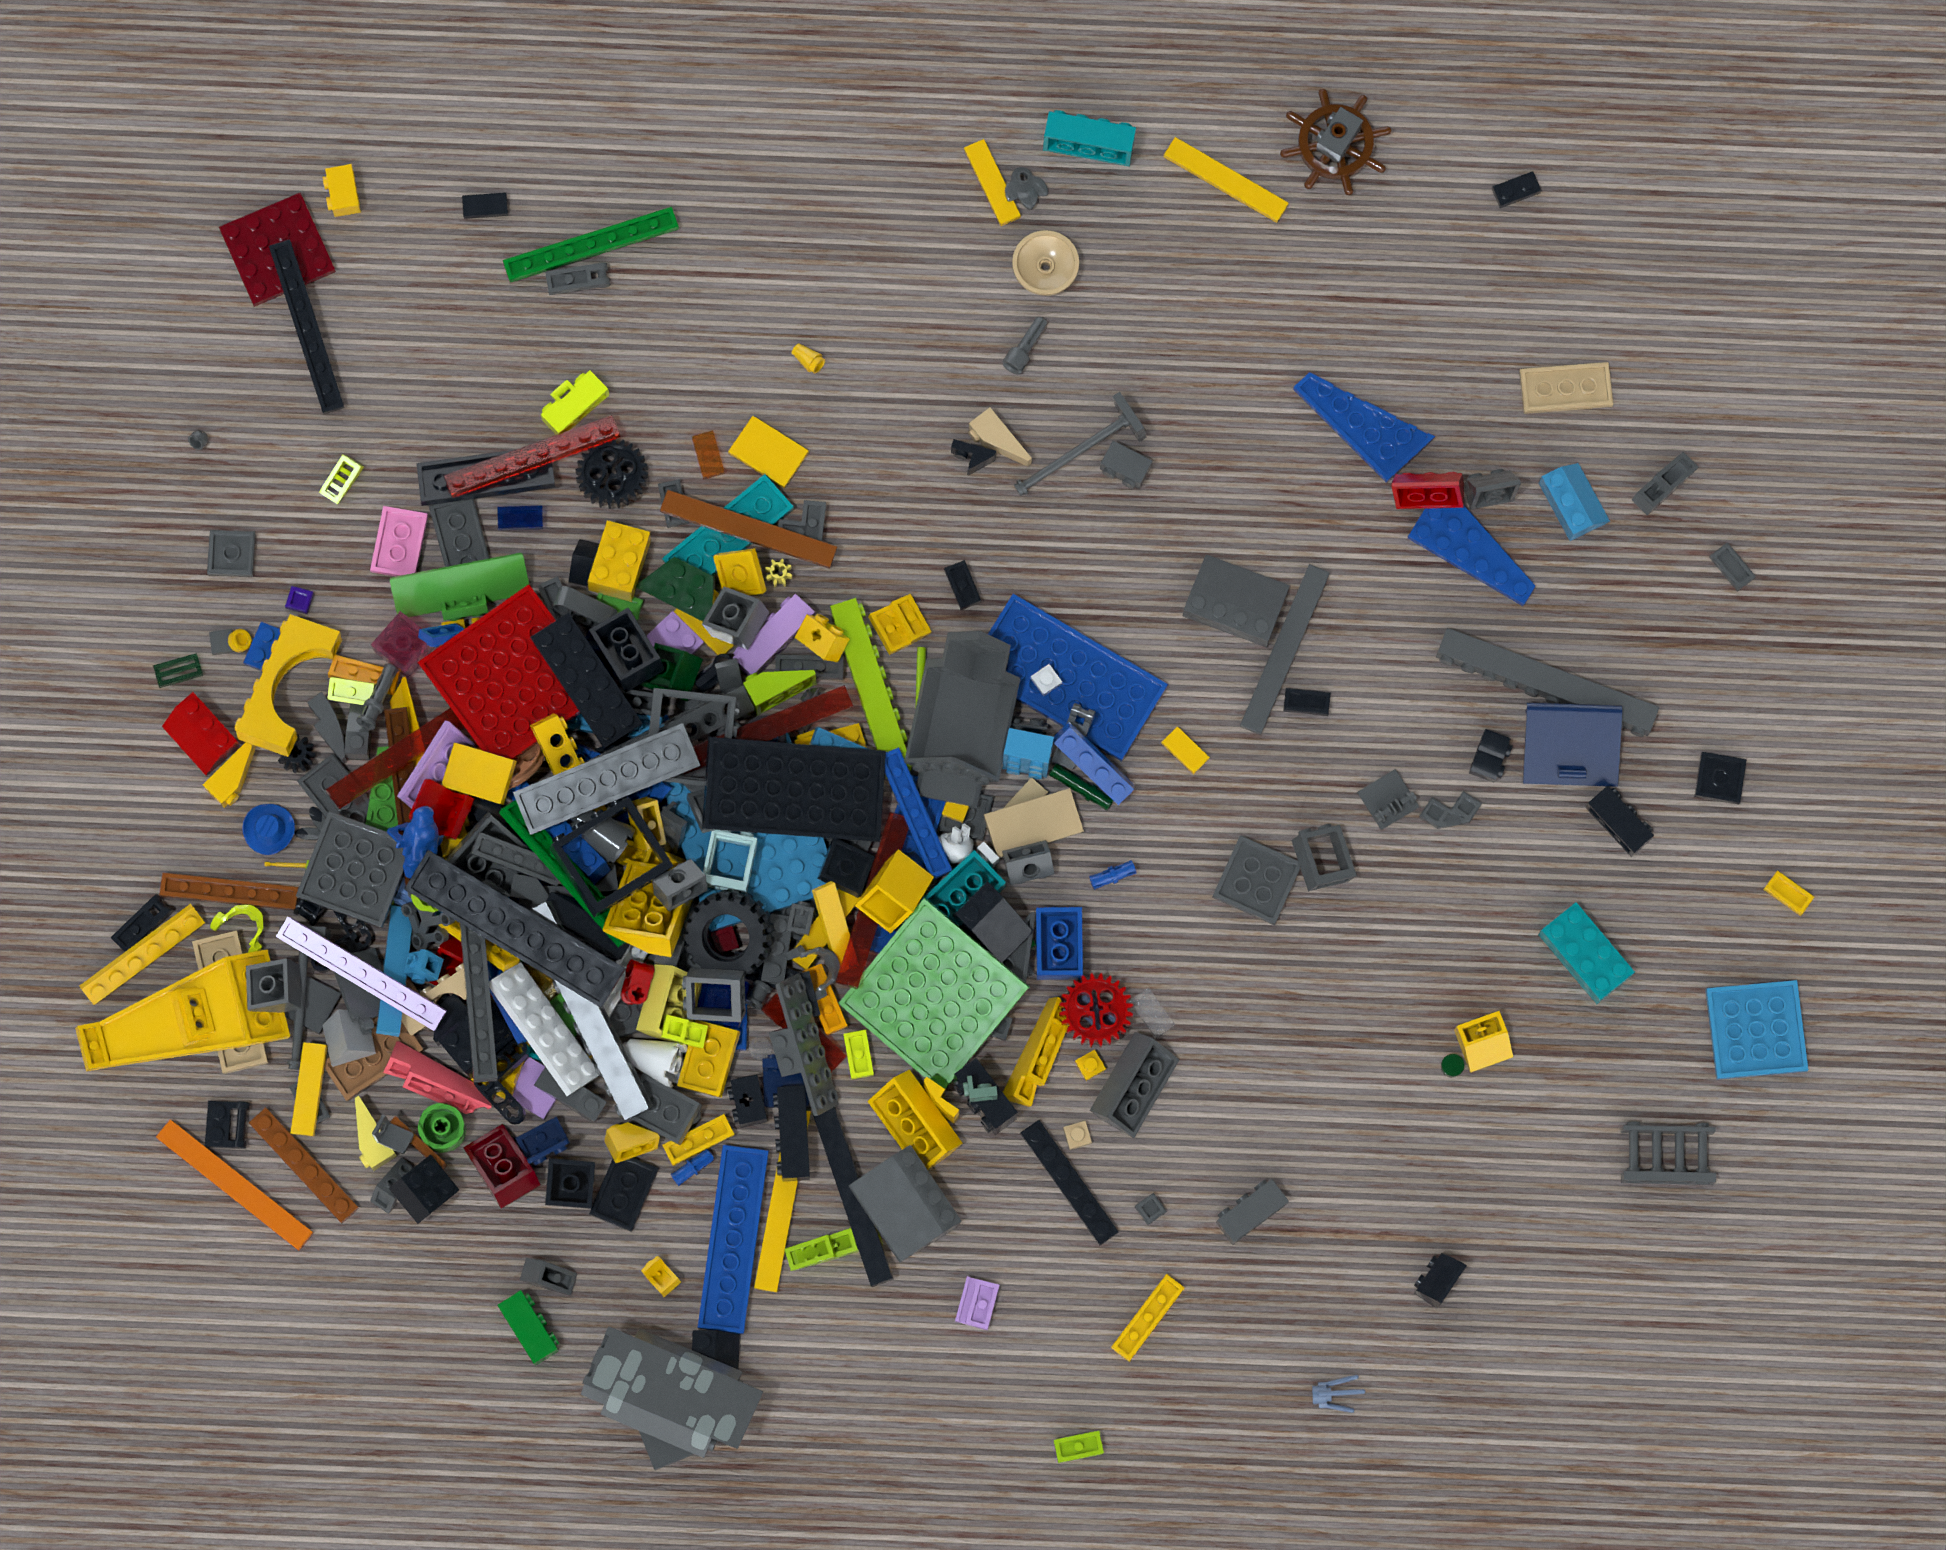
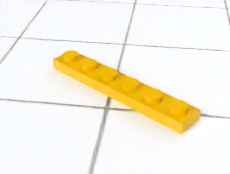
M189 904L79 985V987L92 1004L95 1005L205 924L195 908Z

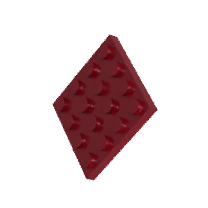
M301 192L219 227L254 307L284 295L269 249L270 245L290 239L305 285L336 272Z

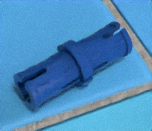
M1129 860L1115 867L1109 866L1107 870L1089 876L1093 889L1096 890L1110 883L1116 884L1118 880L1137 873L1132 860Z

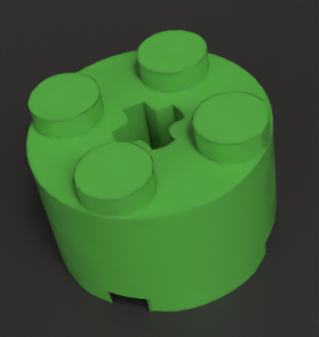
M436 1103L423 1111L418 1123V1132L423 1142L430 1149L438 1153H446L455 1150L462 1144L466 1138V1124L461 1113L455 1107L444 1103ZM443 1123L446 1126L445 1132L439 1130V1124Z

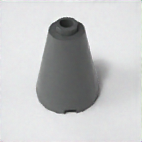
M591 810L571 818V826L573 827L581 821L584 824L592 820L590 816L596 811ZM609 818L581 835V837L610 866L611 862L614 863L628 845L626 838L627 836L633 837L635 828L616 819Z

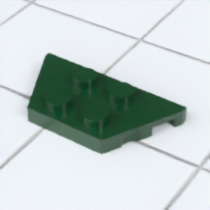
M676 557L671 558L636 585V588L702 622L715 602V577Z

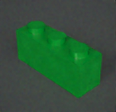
M520 1290L497 1306L536 1366L559 1352L556 1346L560 1343L553 1332L548 1334L544 1326L547 1323L541 1313L536 1315L533 1311L532 1306L535 1303L528 1293L524 1295Z

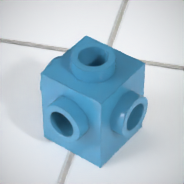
M426 949L411 952L406 959L404 974L411 977V980L418 984L438 980L444 959Z

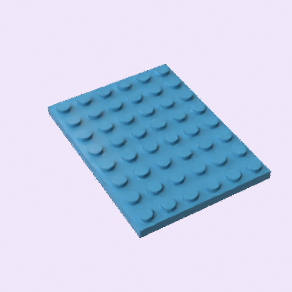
M782 720L780 722L786 731V743H791L785 721ZM766 725L755 729L751 738L756 741L778 742V733L772 726ZM743 733L736 735V738L732 739H743ZM665 782L674 786V789L666 797L668 805L672 801L676 802L675 814L687 821L684 842L681 845L686 861L691 859L703 872L712 831L701 832L687 801V793L691 792L682 783ZM731 831V833L740 835V832ZM751 833L758 841L747 891L748 894L753 896L752 899L755 902L759 900L763 904L762 909L765 912L768 911L769 914L791 907L792 903L797 904L798 901L807 902L813 900L812 890L826 884L817 879L827 853L824 839ZM717 841L710 875L743 881L750 847ZM707 888L706 892L698 895L699 901L701 902L707 896L719 893L721 890ZM723 914L711 922L709 932L742 923V921L735 916Z

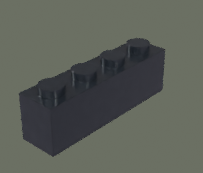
M805 1085L777 1087V1093H773L774 1107H778L779 1116H774L775 1130L780 1131V1139H775L776 1153H781V1162H777V1176H782L783 1182L810 1180Z

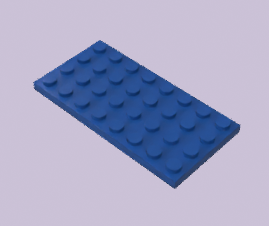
M1012 594L988 635L1011 645L1006 672L1020 678L1016 700L1062 727L1066 725L1074 703L1081 705V708L1085 710L1091 709L1096 711L1086 738L1094 746L1121 762L1168 686L1167 683L1015 594ZM1050 664L1061 679L1062 684L1043 696L1030 678ZM1079 716L1076 719V721L1081 724H1083L1085 720L1084 718H1081Z

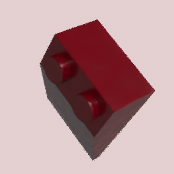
M503 1124L463 1147L501 1209L541 1185L534 1170Z

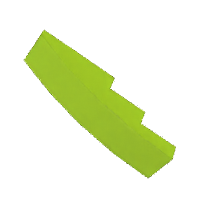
M851 1228L784 1249L791 1271L859 1252Z

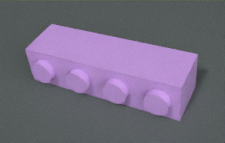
M796 594L792 598L787 597L781 603V609L776 614L773 612L764 621L766 624L759 630L748 650L737 647L733 652L735 655L733 659L737 658L739 668L747 676L753 673L760 674L776 658V654H780L795 639L794 637L806 614L815 616V611Z

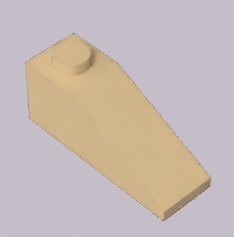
M988 408L969 423L970 431L968 434L975 443L979 441L985 448L997 451L996 453L1027 467L1031 465L1032 458L991 408Z

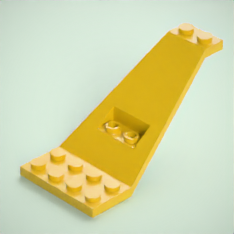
M268 949L224 957L100 1022L77 1026L75 1030L86 1072L288 1039L290 1032L284 1012H255L247 1010L246 966L270 962ZM190 1000L195 1001L196 1006H192ZM196 1022L201 1023L202 1028H198Z

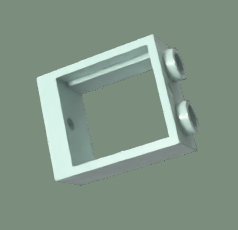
M714 830L711 832L703 873L706 875L707 888L728 890V892L739 890L741 894H747L758 844L757 838H754L753 834L740 832L739 835L724 830ZM717 841L750 847L743 881L710 875Z

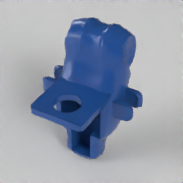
M429 806L417 808L413 812L411 822L391 827L387 830V833L397 842L396 848H403L402 855L405 857L403 870L407 878L412 877L428 850L437 855L438 845L442 843L444 838L443 835L439 836L438 827L433 818L434 811ZM403 830V831H404L403 836L400 835V834L398 833V831Z

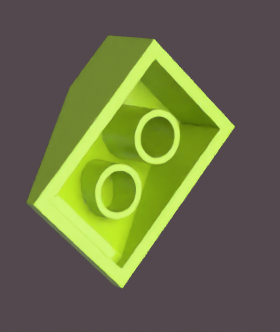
M814 670L753 673L746 677V681L743 682L757 716L817 684Z

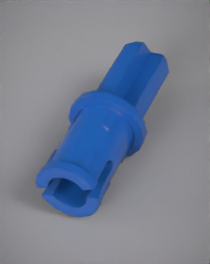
M706 1149L692 1160H686L687 1163L670 1175L676 1184L680 1186V1184L694 1174L697 1176V1172L714 1161V1157Z

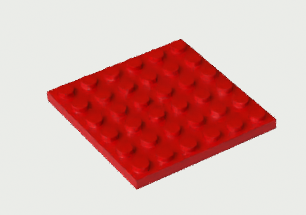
M529 584L418 661V665L482 751L511 760L516 759L538 743L530 727L531 724L554 713L559 718L563 717L567 723L580 713L530 639L531 636L556 620Z

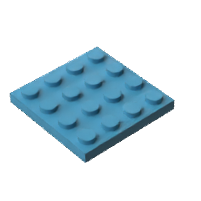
M1797 980L1705 989L1716 1080L1808 1071Z

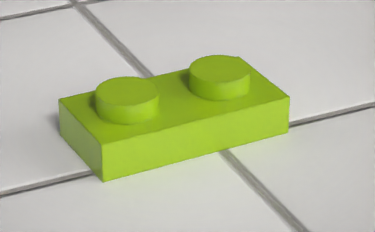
M1099 1431L1053 1440L1058 1463L1104 1454Z

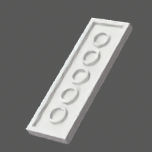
M521 962L489 981L491 991L566 1096H569L599 1076L593 1062Z

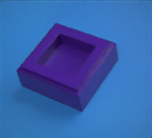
M291 586L285 608L308 614L314 593Z

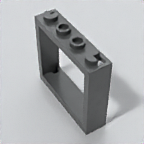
M659 688L653 689L648 737L659 732L662 696L728 703L724 738H736L737 725L733 724L734 715H739L740 702H736V697ZM674 776L664 780L665 782L705 786V779Z

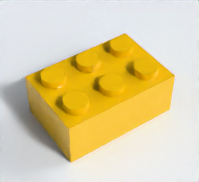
M607 520L588 579V590L632 602L651 543L650 532Z

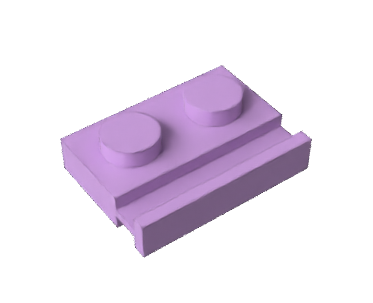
M967 1276L955 1322L988 1330L999 1285Z

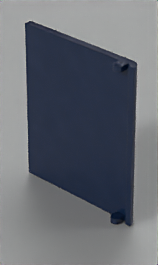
M1527 703L1525 710L1526 730L1523 784L1608 785L1610 787H1618L1622 705Z

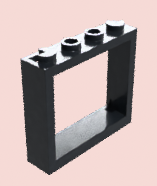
M629 797L624 800L620 798L610 804L611 808L605 812L602 809L590 816L592 820L584 824L583 821L577 823L571 828L572 832L566 836L564 833L552 839L553 844L549 848L594 918L650 884L653 879L671 870L674 866ZM626 809L659 859L660 864L597 902L562 847Z

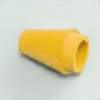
M800 343L793 348L792 355L808 372L816 374L824 366L825 359L822 358V354Z

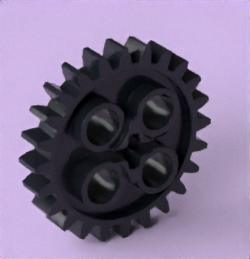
M613 438L611 444H608L606 439H604V445H600L596 441L595 449L588 446L589 454L581 453L583 460L577 461L580 468L575 469L576 475H578L576 481L580 484L579 490L580 492L585 491L584 498L586 499L591 496L592 504L598 500L600 508H602L604 503H608L609 509H611L613 503H616L618 509L621 506V502L628 506L629 498L636 501L635 493L643 494L640 486L646 487L647 482L644 479L649 478L648 472H646L648 465L644 463L645 456H639L640 449L638 448L633 451L632 443L626 447L624 439L620 444H617L615 438ZM608 456L614 457V460L611 462L604 461ZM625 468L633 469L630 473L622 472ZM594 474L602 475L599 479L591 478ZM613 485L620 486L616 491L610 490V487Z

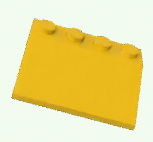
M629 860L618 889L657 865ZM651 882L610 908L603 932L649 954L672 957L693 899L668 911L654 895L653 883Z

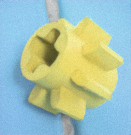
M772 559L771 567H765V571L770 573L767 575L766 581L772 580L774 587L777 584L786 586V579H792V574L787 573L792 569L791 565L785 566L783 559L780 562H775ZM775 570H779L783 575L779 577L778 574H775Z

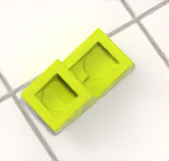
M666 1015L661 1037L685 1045L703 1048L708 1026Z

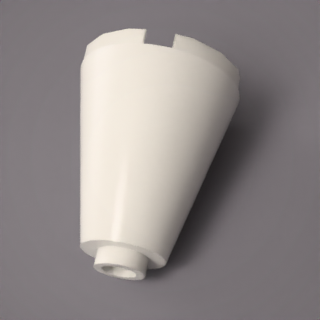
M629 1039L628 1042H624L623 1047L635 1068L670 1088L674 1087L672 1083H678L684 1059H682L683 1052H687L685 1044Z

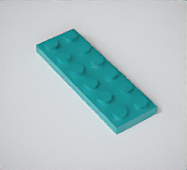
M764 474L727 504L724 509L775 525L779 522V519H783L794 510V506ZM701 526L665 555L662 561L666 563L671 558L676 557L713 576L717 573L713 558L715 554L745 550L752 543Z

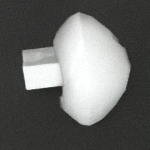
M965 823L962 824L961 830L955 826L952 829V833L938 836L949 863L962 862L973 850V839L969 837L970 827Z

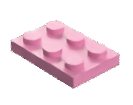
M383 506L370 568L372 573L395 577L417 573L428 514Z

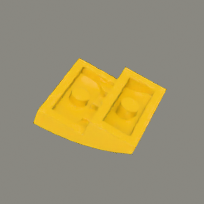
M911 594L892 601L890 605L870 613L868 616L889 655L908 647L932 632Z
M926 1077L924 1079L926 1093L941 1114L954 1124L959 1118V1109L944 1100L945 1089Z

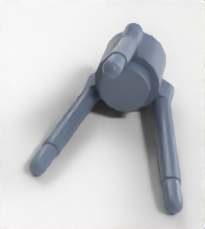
M1358 1375L1328 1382H1318V1386H1312L1313 1404H1319V1408L1353 1413V1408L1327 1402L1332 1401L1331 1396L1364 1394L1366 1391L1364 1389L1331 1391L1330 1386L1356 1380L1359 1377Z

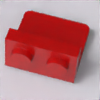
M425 779L409 813V819L412 820L413 812L417 808L429 806L434 811L433 818L438 827L439 836L443 835L444 838L457 840L458 835L462 831L464 821L471 811L474 798L469 795L454 793L432 779Z

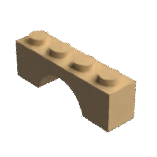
M463 963L455 968V974L452 976L449 974L444 975L437 980V986L434 988L428 986L420 991L419 994L435 1004L445 993H453L466 1000ZM402 1012L401 1021L411 1036L427 1028V1026Z

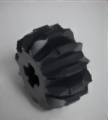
M297 734L298 738L291 753H295L294 750H299L301 755L297 754L298 757L294 758L291 753L289 757L277 753L278 756H282L278 759L279 764H285L284 769L286 771L292 767L293 773H297L298 767L303 772L306 771L304 765L312 766L313 762L309 758L316 757L315 752L311 751L314 748L313 743L307 744V737L302 738L300 741L299 734Z

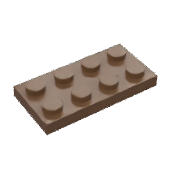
M402 1021L399 1037L377 1034V1026L371 1029L376 1054L334 1067L331 1065L330 1057L325 1060V1070L346 1101H349L388 1075L383 1072L397 1041L419 1053L424 1051L415 1036L409 1034Z

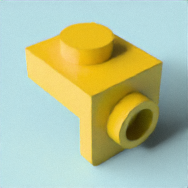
M659 1256L650 1260L641 1270L647 1280L663 1297L681 1283L679 1278Z

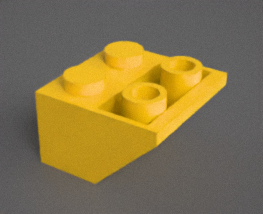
M1500 1011L1460 1024L1454 1029L1470 1073L1513 1058L1508 1031Z

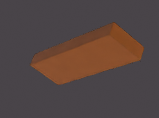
M396 1116L390 1121L391 1124L412 1132ZM414 1134L410 1144L425 1158L431 1154L444 1170L447 1164Z

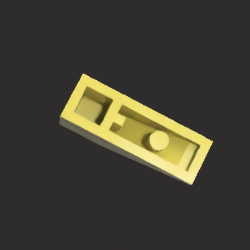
M357 1096L355 1098L358 1140L359 1149L363 1154L359 1158L366 1168L370 1166L375 1171L396 1158L397 1155L392 1149L376 1142L372 1132L377 1124L361 1098Z

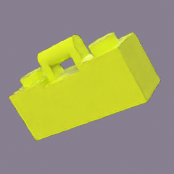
M588 371L586 374H580L576 378L574 386L568 380H565L550 394L555 402L548 403L542 409V421L561 439L609 396V390L591 371ZM570 390V392L565 397H563L562 399L560 398L565 392Z

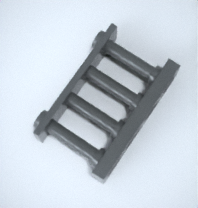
M1627 1122V1125L1621 1127V1133H1629V1167L1627 1171L1621 1173V1183L1713 1185L1716 1183V1173H1710V1169H1707V1135H1713L1716 1132V1127H1709V1123H1696L1695 1127L1642 1126L1640 1122ZM1638 1133L1652 1134V1168H1650V1171H1641V1168L1638 1167ZM1661 1134H1675V1168L1673 1172H1664V1168H1661ZM1684 1134L1698 1135V1169H1696V1172H1687V1169L1684 1168Z

